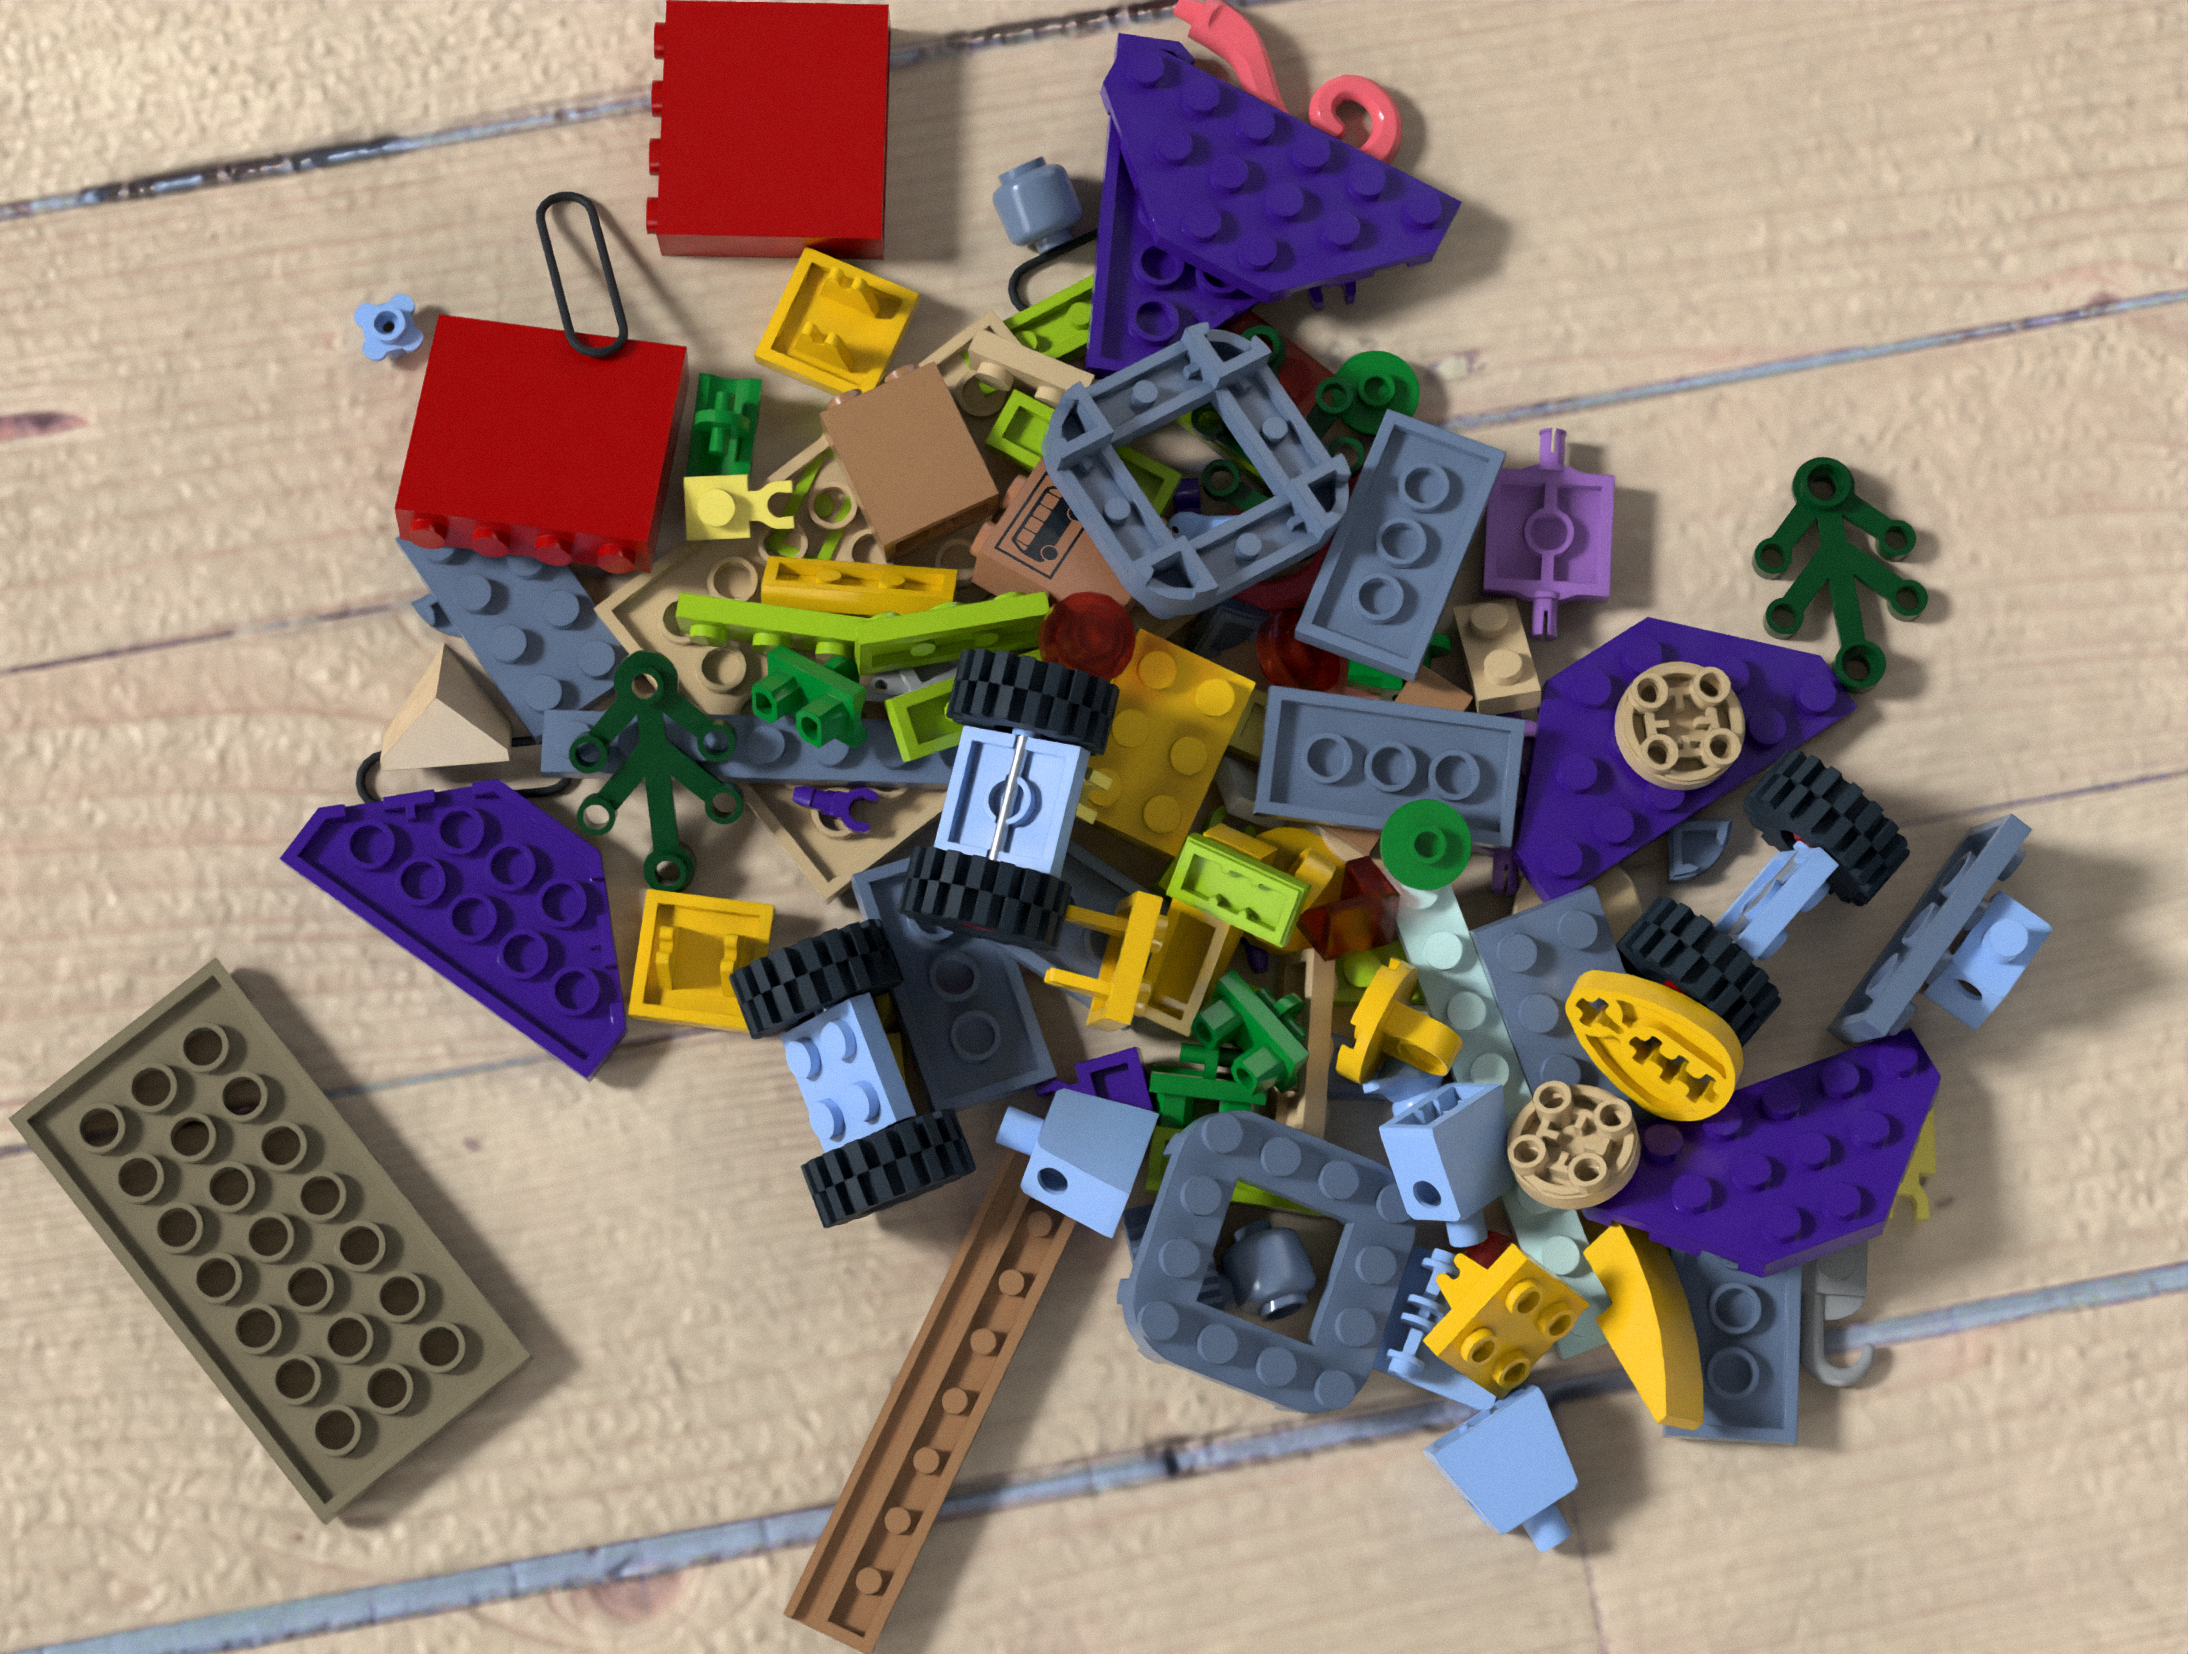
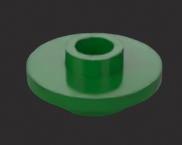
M1366 351L1348 359L1336 373L1335 377L1345 379L1353 389L1352 409L1346 416L1339 419L1354 432L1376 437L1387 409L1409 417L1414 416L1419 402V384L1411 367L1400 357L1385 351ZM1332 389L1333 407H1339L1346 401V395L1341 390Z
M1420 799L1402 805L1389 816L1381 832L1380 853L1386 869L1398 882L1417 890H1434L1450 884L1463 872L1471 854V836L1463 817L1454 808L1437 800Z

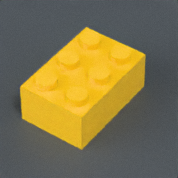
M1139 628L1129 636L1108 682L1118 686L1120 693L1105 754L1102 756L1097 754L1096 756H1090L1088 764L1091 765L1090 768L1112 778L1113 781L1108 791L1097 788L1090 794L1087 800V807L1098 814L1093 824L1084 823L1167 861L1177 858L1256 682Z

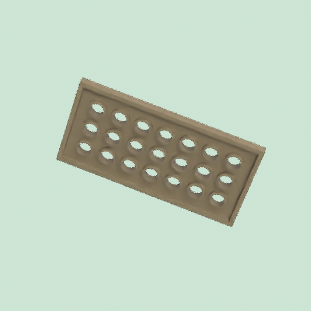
M216 957L8 1118L319 1520L325 1525L330 1523L534 1359ZM204 1032L218 1034L222 1041L220 1056L208 1065L200 1066L193 1064L188 1055L191 1041L197 1035ZM153 1072L166 1074L170 1080V1092L167 1098L155 1106L141 1104L137 1097V1087L141 1079ZM243 1081H251L258 1084L261 1090V1100L258 1107L246 1115L231 1113L227 1105V1097L232 1087ZM107 1112L114 1114L119 1126L114 1140L105 1146H91L85 1137V1128L88 1121L99 1113ZM194 1121L206 1124L209 1130V1141L205 1149L192 1156L180 1154L175 1144L179 1129L183 1125ZM288 1130L295 1132L300 1139V1151L296 1158L284 1165L271 1163L266 1155L268 1140L279 1131ZM139 1162L152 1163L157 1171L155 1187L143 1196L135 1197L129 1195L124 1188V1176L127 1170ZM230 1171L244 1173L249 1185L244 1199L231 1206L219 1204L214 1194L217 1180L223 1174ZM320 1180L335 1182L340 1192V1198L336 1207L323 1215L310 1213L305 1205V1195L309 1187ZM189 1212L196 1221L194 1237L183 1246L173 1247L167 1245L162 1234L165 1221L174 1213ZM268 1221L282 1222L288 1232L285 1247L275 1255L264 1256L258 1254L253 1244V1237L257 1228ZM370 1230L377 1235L379 1240L377 1255L367 1264L355 1265L349 1263L344 1253L346 1240L356 1231ZM215 1262L230 1263L236 1274L233 1288L227 1294L220 1297L206 1295L201 1284L205 1269ZM318 1271L323 1273L327 1281V1291L324 1298L312 1306L297 1304L292 1292L295 1280L304 1272ZM398 1280L414 1282L419 1291L417 1305L411 1312L405 1315L390 1314L384 1306L386 1289ZM255 1312L269 1313L275 1322V1332L272 1339L261 1347L252 1348L246 1346L240 1333L243 1321ZM347 1321L362 1323L367 1333V1341L364 1348L354 1356L343 1357L337 1355L332 1346V1336L335 1329ZM439 1330L453 1332L459 1342L458 1353L454 1360L443 1366L429 1364L423 1353L426 1339L432 1333ZM296 1362L308 1363L315 1375L312 1389L308 1394L300 1398L286 1397L280 1387L282 1372L290 1364ZM388 1371L399 1372L403 1375L407 1384L405 1397L396 1406L390 1408L378 1406L371 1394L373 1382L382 1373ZM345 1413L351 1417L354 1423L355 1430L352 1440L340 1449L326 1448L319 1436L322 1422L331 1414Z

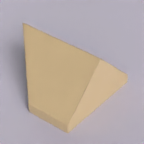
M445 643L385 732L380 757L382 771L510 760L513 736L511 721Z

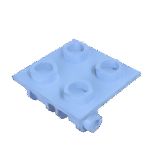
M1414 1245L1372 1368L1482 1411L1495 1403L1496 1396L1438 1358L1422 1341L1451 1310L1436 1282V1277L1440 1273H1445L1452 1279H1456L1459 1276L1460 1270L1454 1263L1456 1255L1437 1248L1431 1252Z

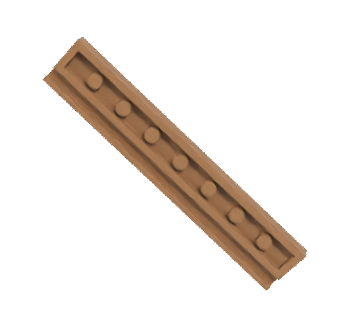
M1007 1148L783 1613L785 1616L863 1654H873L1078 1223V1221L1023 1192L1020 1184L1031 1156L1011 1148Z

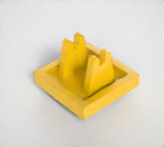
M805 246L754 353L755 362L834 396L853 389H861L862 393L867 392L882 384L920 303L919 293Z
M647 889L628 1011L630 1019L750 1034L729 976L739 968L750 965V962L769 956L776 912L775 906L772 904Z
M1136 891L1118 901L1114 916L1073 905L1067 906L1065 922L1109 935L1098 979L1056 968L1046 970L1044 983L1093 997L1085 1026L1113 1032L1131 1025L1134 1016L1140 1018L1143 1016L1152 987V980L1143 977L1147 959L1150 953L1158 954L1160 952L1168 926V916L1159 914L1163 897Z
M1514 1243L1505 1250L1488 1270L1462 1253L1455 1256L1454 1263L1460 1270L1459 1276L1456 1279H1452L1447 1274L1440 1273L1436 1277V1282L1451 1310L1422 1340L1438 1358L1500 1400L1512 1388L1520 1385L1528 1377L1531 1368L1557 1340L1563 1338L1572 1330L1576 1319L1590 1305L1575 1288Z

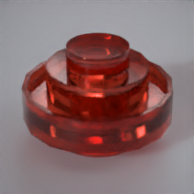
M1095 591L1072 593L1051 606L1041 621L1038 643L1040 656L1044 662L1049 663L1051 661L1062 664L1065 668L1079 669L1088 672L1089 676L1101 677L1109 682L1121 675L1132 660L1136 638L1133 622L1121 604L1109 595Z
M1297 608L1282 609L1261 624L1257 633V654L1264 677L1274 686L1324 693L1329 691L1337 683L1340 674L1339 655L1296 640L1295 629L1303 611Z

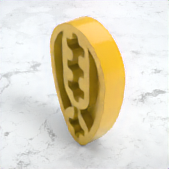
M1591 970L1583 973L1577 979L1566 1001L1565 1011L1582 1047L1595 1065L1620 1091L1646 1111L1674 1121H1696L1708 1118L1719 1112L1728 1103L1743 1069V1051L1735 1032L1720 1016L1682 993L1634 975ZM1600 998L1608 1005H1603L1596 1009L1589 1002L1592 1003ZM1651 1036H1654L1662 1043L1657 1042L1650 1047L1644 1044L1642 1040L1646 1041ZM1680 1055L1689 1062L1684 1061L1676 1066L1668 1059L1673 1060ZM1707 1074L1715 1081L1710 1080L1703 1085L1695 1078L1700 1079Z

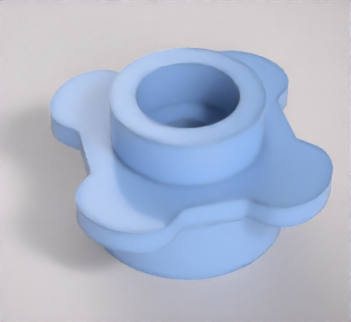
M396 294L390 302L378 305L367 302L361 304L356 309L354 320L358 326L363 328L366 341L362 346V350L368 359L379 362L385 358H398L406 353L416 352L422 346L423 334L415 327L412 317L415 311V304L409 296ZM386 323L395 325L392 332L387 333L383 330Z

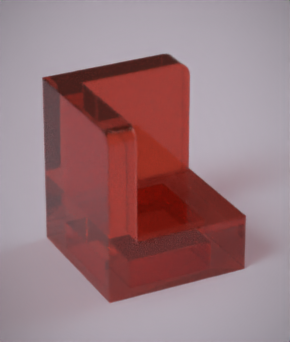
M1369 856L1346 861L1339 901L1307 909L1300 914L1296 926L1324 962L1392 944L1400 894Z

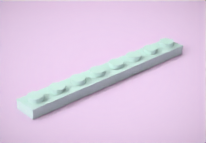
M1387 869L1379 871L1375 874L1408 963L1418 969L1417 987L1429 1017L1451 1028L1462 1039L1463 1047L1450 1069L1453 1081L1455 1083L1502 1084L1509 1134L1514 1119L1533 1097L1451 884L1434 890H1417L1398 882ZM1512 1172L1513 1181L1510 1190L1498 1198L1516 1245L1575 1288L1590 1304L1576 1319L1572 1330L1554 1343L1560 1360L1609 1343L1595 1319L1612 1303L1583 1254L1589 1243L1576 1209L1553 1208L1534 1200L1520 1187Z

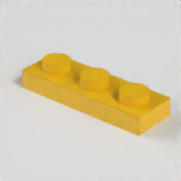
M768 556L761 584V603L820 612L841 613L842 615L871 618L884 612H896L904 615L928 611L939 604L956 601L958 570Z

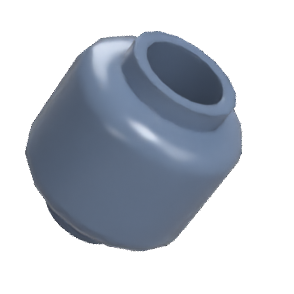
M1042 156L999 176L1002 186L993 193L992 200L1012 244L1019 247L1035 244L1039 254H1042L1073 240L1069 228L1081 220L1084 212L1068 173L1063 166L1059 164L1047 165Z
M1269 1220L1257 1221L1237 1230L1233 1234L1236 1243L1222 1256L1221 1266L1233 1285L1236 1304L1241 1312L1248 1315H1259L1261 1322H1271L1285 1318L1306 1307L1309 1303L1307 1295L1316 1284V1275L1296 1230L1286 1227L1272 1228Z

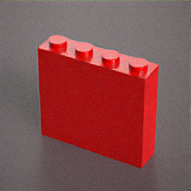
M666 0L665 22H655L654 57L656 60H664L663 80H653L651 88L652 117L661 118L660 138H650L649 174L650 176H659L658 197H648L646 204L647 234H656L662 256L800 258L805 246L835 259L884 260L891 56L889 4Z
M439 314L394 508L400 539L411 541L413 544L427 549H439L443 546L473 549L475 552L488 557H503L507 554L533 557L543 563L554 566H563L571 562L599 566L603 570L615 574H627L632 571L651 573L690 380L687 347L627 339L624 346L614 354L605 357H589L578 353L570 346L564 330ZM575 332L578 341L584 346L591 348L609 346L617 339V337Z

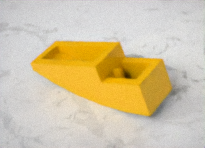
M1219 823L1203 833V836L1269 866L1272 865L1278 850L1276 847L1223 823ZM1173 898L1166 915L1168 916V926L1161 950L1158 954L1152 953L1144 978L1152 980V987L1143 1017L1189 1038L1193 1035L1191 1026L1196 1014L1211 999L1217 982L1224 975L1244 930Z
M1615 1221L1611 1227L1583 1251L1584 1256L1613 1302L1595 1320L1657 1424L1695 1431L1704 1423L1703 1379L1698 1340L1683 1286L1675 1265L1663 1244L1649 1240V1232Z

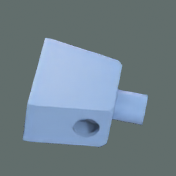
M2000 890L1989 899L1990 905L1981 920L1974 928L1965 933L1952 951L1953 958L1944 972L1932 984H1929L1923 992L1925 997L1974 1031L1982 1025L2002 1002L2053 930L2051 925ZM1957 979L1972 984L1979 990L1982 996L1968 992L1960 985Z
M1449 1082L1381 1125L1379 1131L1407 1214L1415 1220L1445 1221L1450 1245L1454 1247H1468L1482 1243L1488 1238L1483 1208L1509 1191L1513 1181L1507 1154L1508 1130L1502 1084Z
M1064 1088L1056 1091L1046 1119L1008 1106L995 1143L1031 1156L1020 1184L1025 1194L1096 1232L1113 1238L1159 1114Z
M1524 1383L1507 1394L1502 1400L1499 1399L1422 1449L1428 1460L1492 1531L1503 1535L1522 1524L1539 1552L1555 1547L1572 1534V1529L1555 1502L1575 1490L1579 1483L1546 1399L1538 1386Z

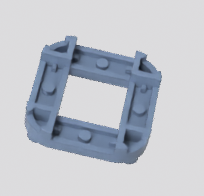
M1208 322L1198 323L1185 328L1180 341L1086 388L1081 381L1072 385L1062 395L1060 403L1055 408L1041 443L1045 468L1064 500L1125 590L1134 599L1143 604L1151 615L1159 619H1170L1176 615H1190L1207 610L1317 552L1335 534L1346 512L1349 499L1348 480L1351 472L1345 457L1341 453L1331 458L1267 365L1272 353L1269 347L1256 335L1249 341L1242 336L1228 331L1209 329ZM1210 402L1274 494V497L1188 541L1185 535L1175 539L1115 450Z
M1241 1110L1218 1112L1193 1121L1181 1133H1175L1166 1146L1163 1155L1170 1159L1130 1276L1126 1279H1120L1118 1286L1117 1304H1122L1127 1329L1135 1343L1139 1346L1137 1351L1157 1364L1171 1365L1275 1405V1409L1280 1411L1322 1413L1347 1407L1365 1385L1370 1375L1415 1238L1416 1220L1407 1214L1393 1172L1374 1160L1253 1112ZM1237 1180L1336 1219V1224L1344 1227L1306 1343L1197 1301Z

